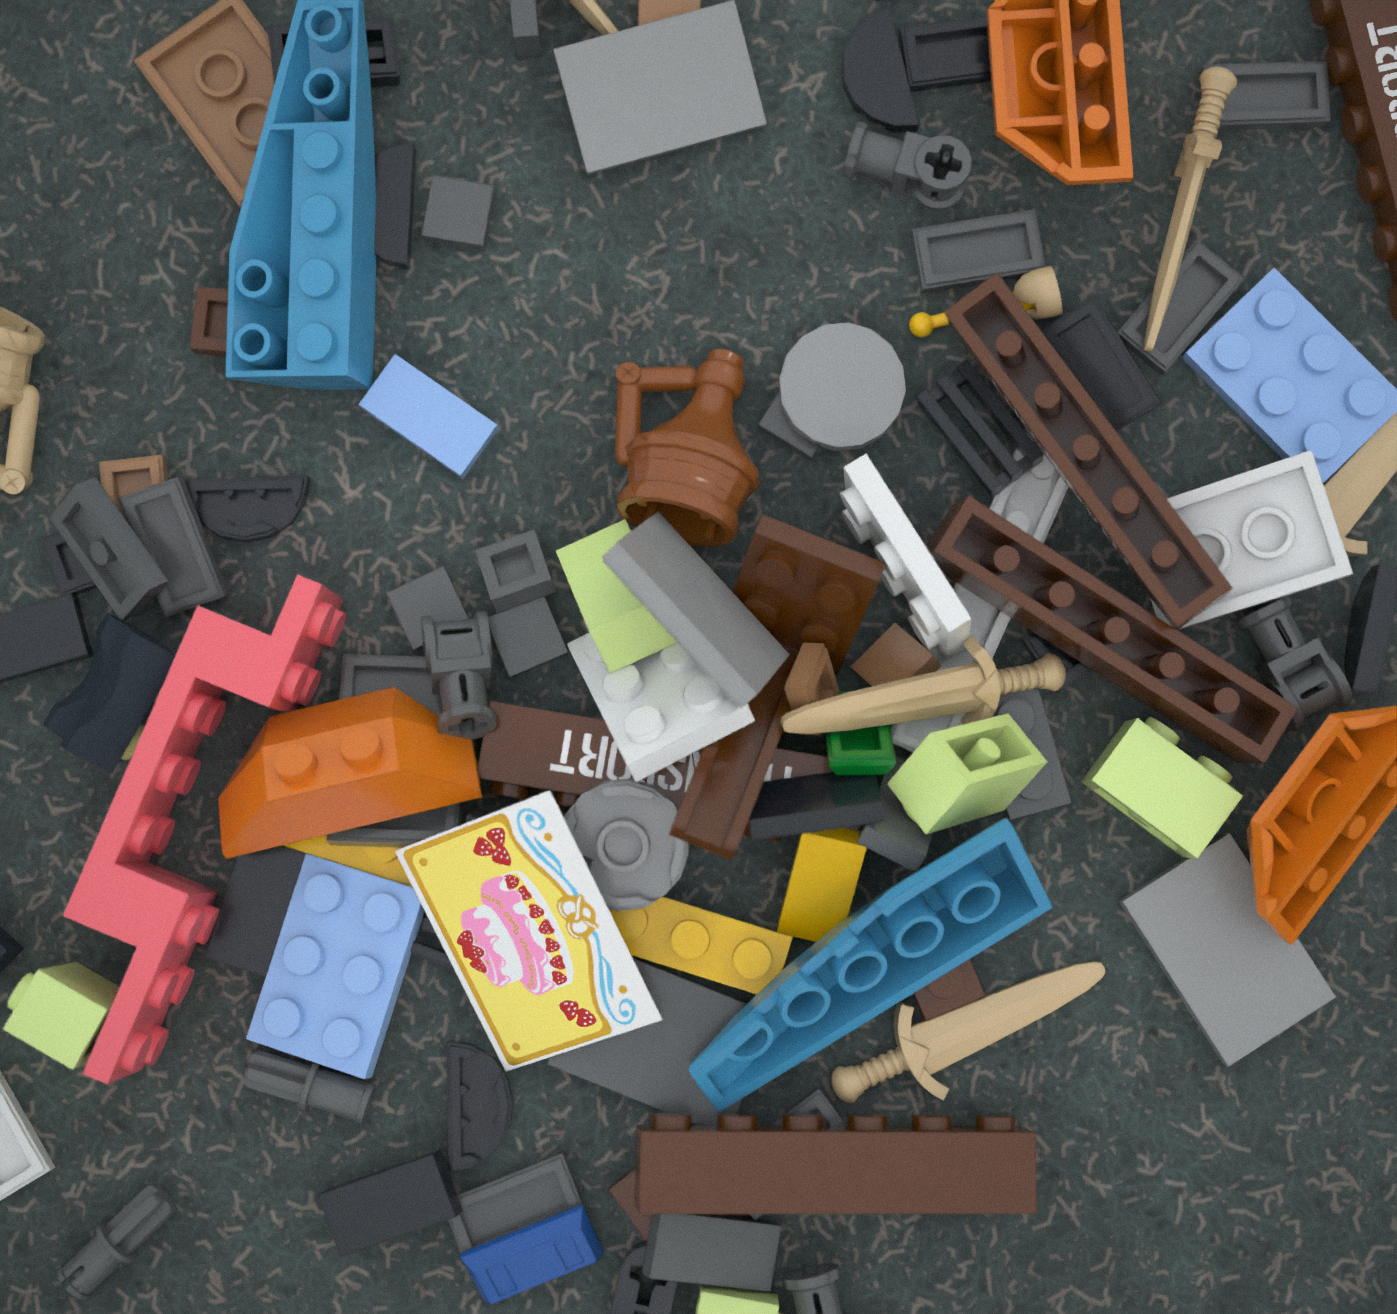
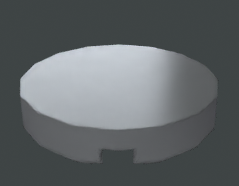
M849 322L822 325L802 336L786 355L778 382L781 409L792 429L812 443L819 444L820 447L833 451L861 449L881 438L898 417L906 392L904 368L892 345L872 329Z
M631 778L607 780L590 788L580 795L564 816V820L581 854L593 859L590 873L607 907L615 911L642 909L666 895L670 888L672 889L681 878L689 852V843L669 835L679 810L675 802L655 785L641 781L635 782Z

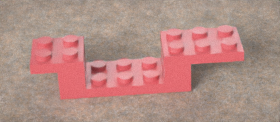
M297 574L271 635L197 605L63 914L66 918L137 947L83 1071V1074L105 1084L112 1083L141 1071L145 1063L150 1066L154 1065L166 1044L169 1030L161 1027L170 1004L179 1005L187 994L195 972L187 964L196 943L204 945L211 937L220 909L213 906L218 894L217 890L152 864L149 860L152 853L160 855L171 839L175 828V820L168 816L178 793L183 796L187 795L196 781L201 761L195 759L194 756L203 735L212 736L221 723L226 709V701L219 699L223 689L282 712L294 711L299 704L306 707L311 702L321 679V671L314 669L324 645L330 648L335 645L346 620V612L339 610L343 598L320 583Z

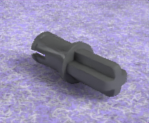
M262 1050L252 1053L246 1064L243 1077L244 1085L247 1088L299 1103V1111L306 1112L309 1107L355 1120L359 1124H363L367 1117L376 1088V1083L364 1082L322 1069L321 1064L313 1062L311 1066Z
M150 1184L112 1220L103 1219L95 1228L96 1235L67 1263L62 1264L57 1269L60 1283H65L71 1276L76 1278L65 1290L77 1299L86 1300L93 1294V1290L122 1263H132L138 1257V1247L174 1214L175 1206L172 1196L157 1184Z

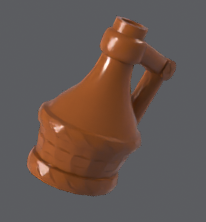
M726 349L711 350L707 360L702 362L698 369L692 366L638 367L637 364L632 362L623 363L617 368L615 458L619 464L628 467L627 485L617 496V508L619 515L626 519L630 525L638 527L658 511L690 546L699 547L726 545L739 532L738 514L748 497L760 487L758 468L750 461L740 443L733 420V404L741 397L745 384V376L742 372L745 363L738 354ZM696 390L690 402L673 419L648 432L641 433L642 392Z

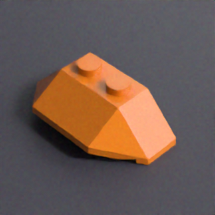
M995 0L987 11L995 136L1066 185L1131 182L1133 179L1120 0Z
M396 687L269 716L218 797L222 853L228 859L482 798L474 743L470 739L439 733L437 728L439 716Z
M1397 706L1330 714L1249 823L1246 833L1257 913L1283 941L1291 946L1397 805Z

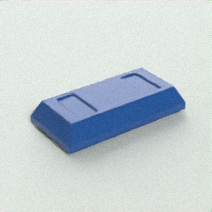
M581 1204L462 1252L460 1257L482 1299L491 1305L595 1263L604 1254V1250Z

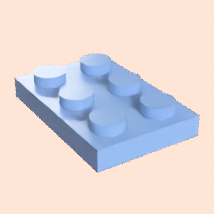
M1275 268L1262 278L1181 357L1282 459L1312 450L1323 483L1397 412V389Z
M306 853L246 1039L362 1079L372 1078L411 957V948L413 942L416 941L425 913L413 887Z

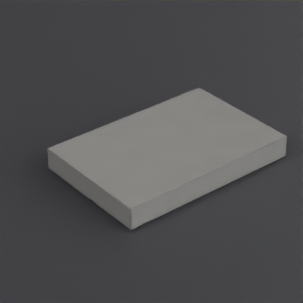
M735 0L553 49L587 175L753 130L767 124Z
M658 511L619 540L602 556L603 562L736 707L742 708L753 699L790 655Z
M1224 833L1209 842L1198 859L1184 858L1119 900L1122 908L1223 1065L1231 1066L1336 998L1299 939L1297 938L1291 946L1283 941L1258 915L1251 865L1230 833Z

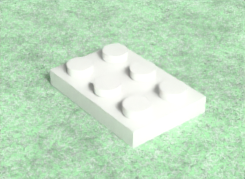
M1312 450L1167 498L1233 587L1227 596L1180 629L1354 575ZM1151 599L1156 617L1170 625Z
M865 454L844 466L845 490L840 493V497L846 507L842 511L844 520L856 540L860 544L870 540L879 561L886 563L881 579L894 597L902 592L905 595L913 613L908 619L917 637L927 650L937 646L945 660L963 651L966 648L962 644L969 638L972 618L871 460Z
M590 632L567 643L635 782L755 721L748 704L742 708L736 707L679 643L673 644L612 673H609Z

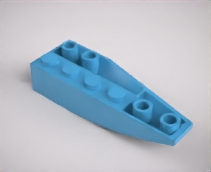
M297 0L229 251L225 377L230 380L306 390H369L373 385L376 184L372 99L363 0Z

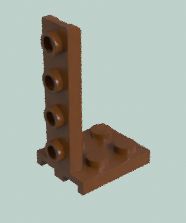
M762 514L733 593L790 655L761 691L747 703L755 721L704 747L669 832L670 836L729 860L733 859L782 734L781 717L791 710L784 686L802 644L824 643L829 653L834 674L838 675L877 588L886 563Z

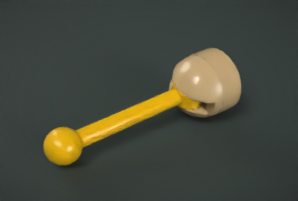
M1052 266L1032 270L1020 277L1014 285L1013 294L1032 320L1062 315L1060 291ZM920 312L912 316L909 328L916 337H926L931 334L933 328L948 325L949 323L944 313L930 316L927 313Z

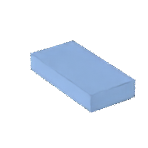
M394 354L358 404L361 409L462 479H464L499 430L496 423L396 354Z

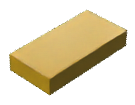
M837 828L800 834L779 916L777 932L817 942L833 927L848 917L867 849L857 843L861 831Z

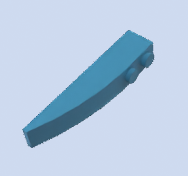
M1004 818L995 822L920 868L917 872H913L855 911L785 967L730 1020L688 1066L692 1078L718 1113L1053 908L1009 820Z

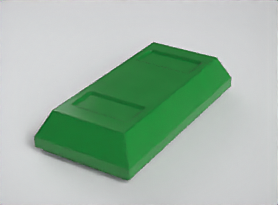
M855 690L839 691L838 695ZM890 725L825 732L829 767L836 775H886L896 764Z

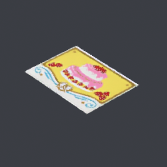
M550 790L395 850L505 1071L663 1020Z

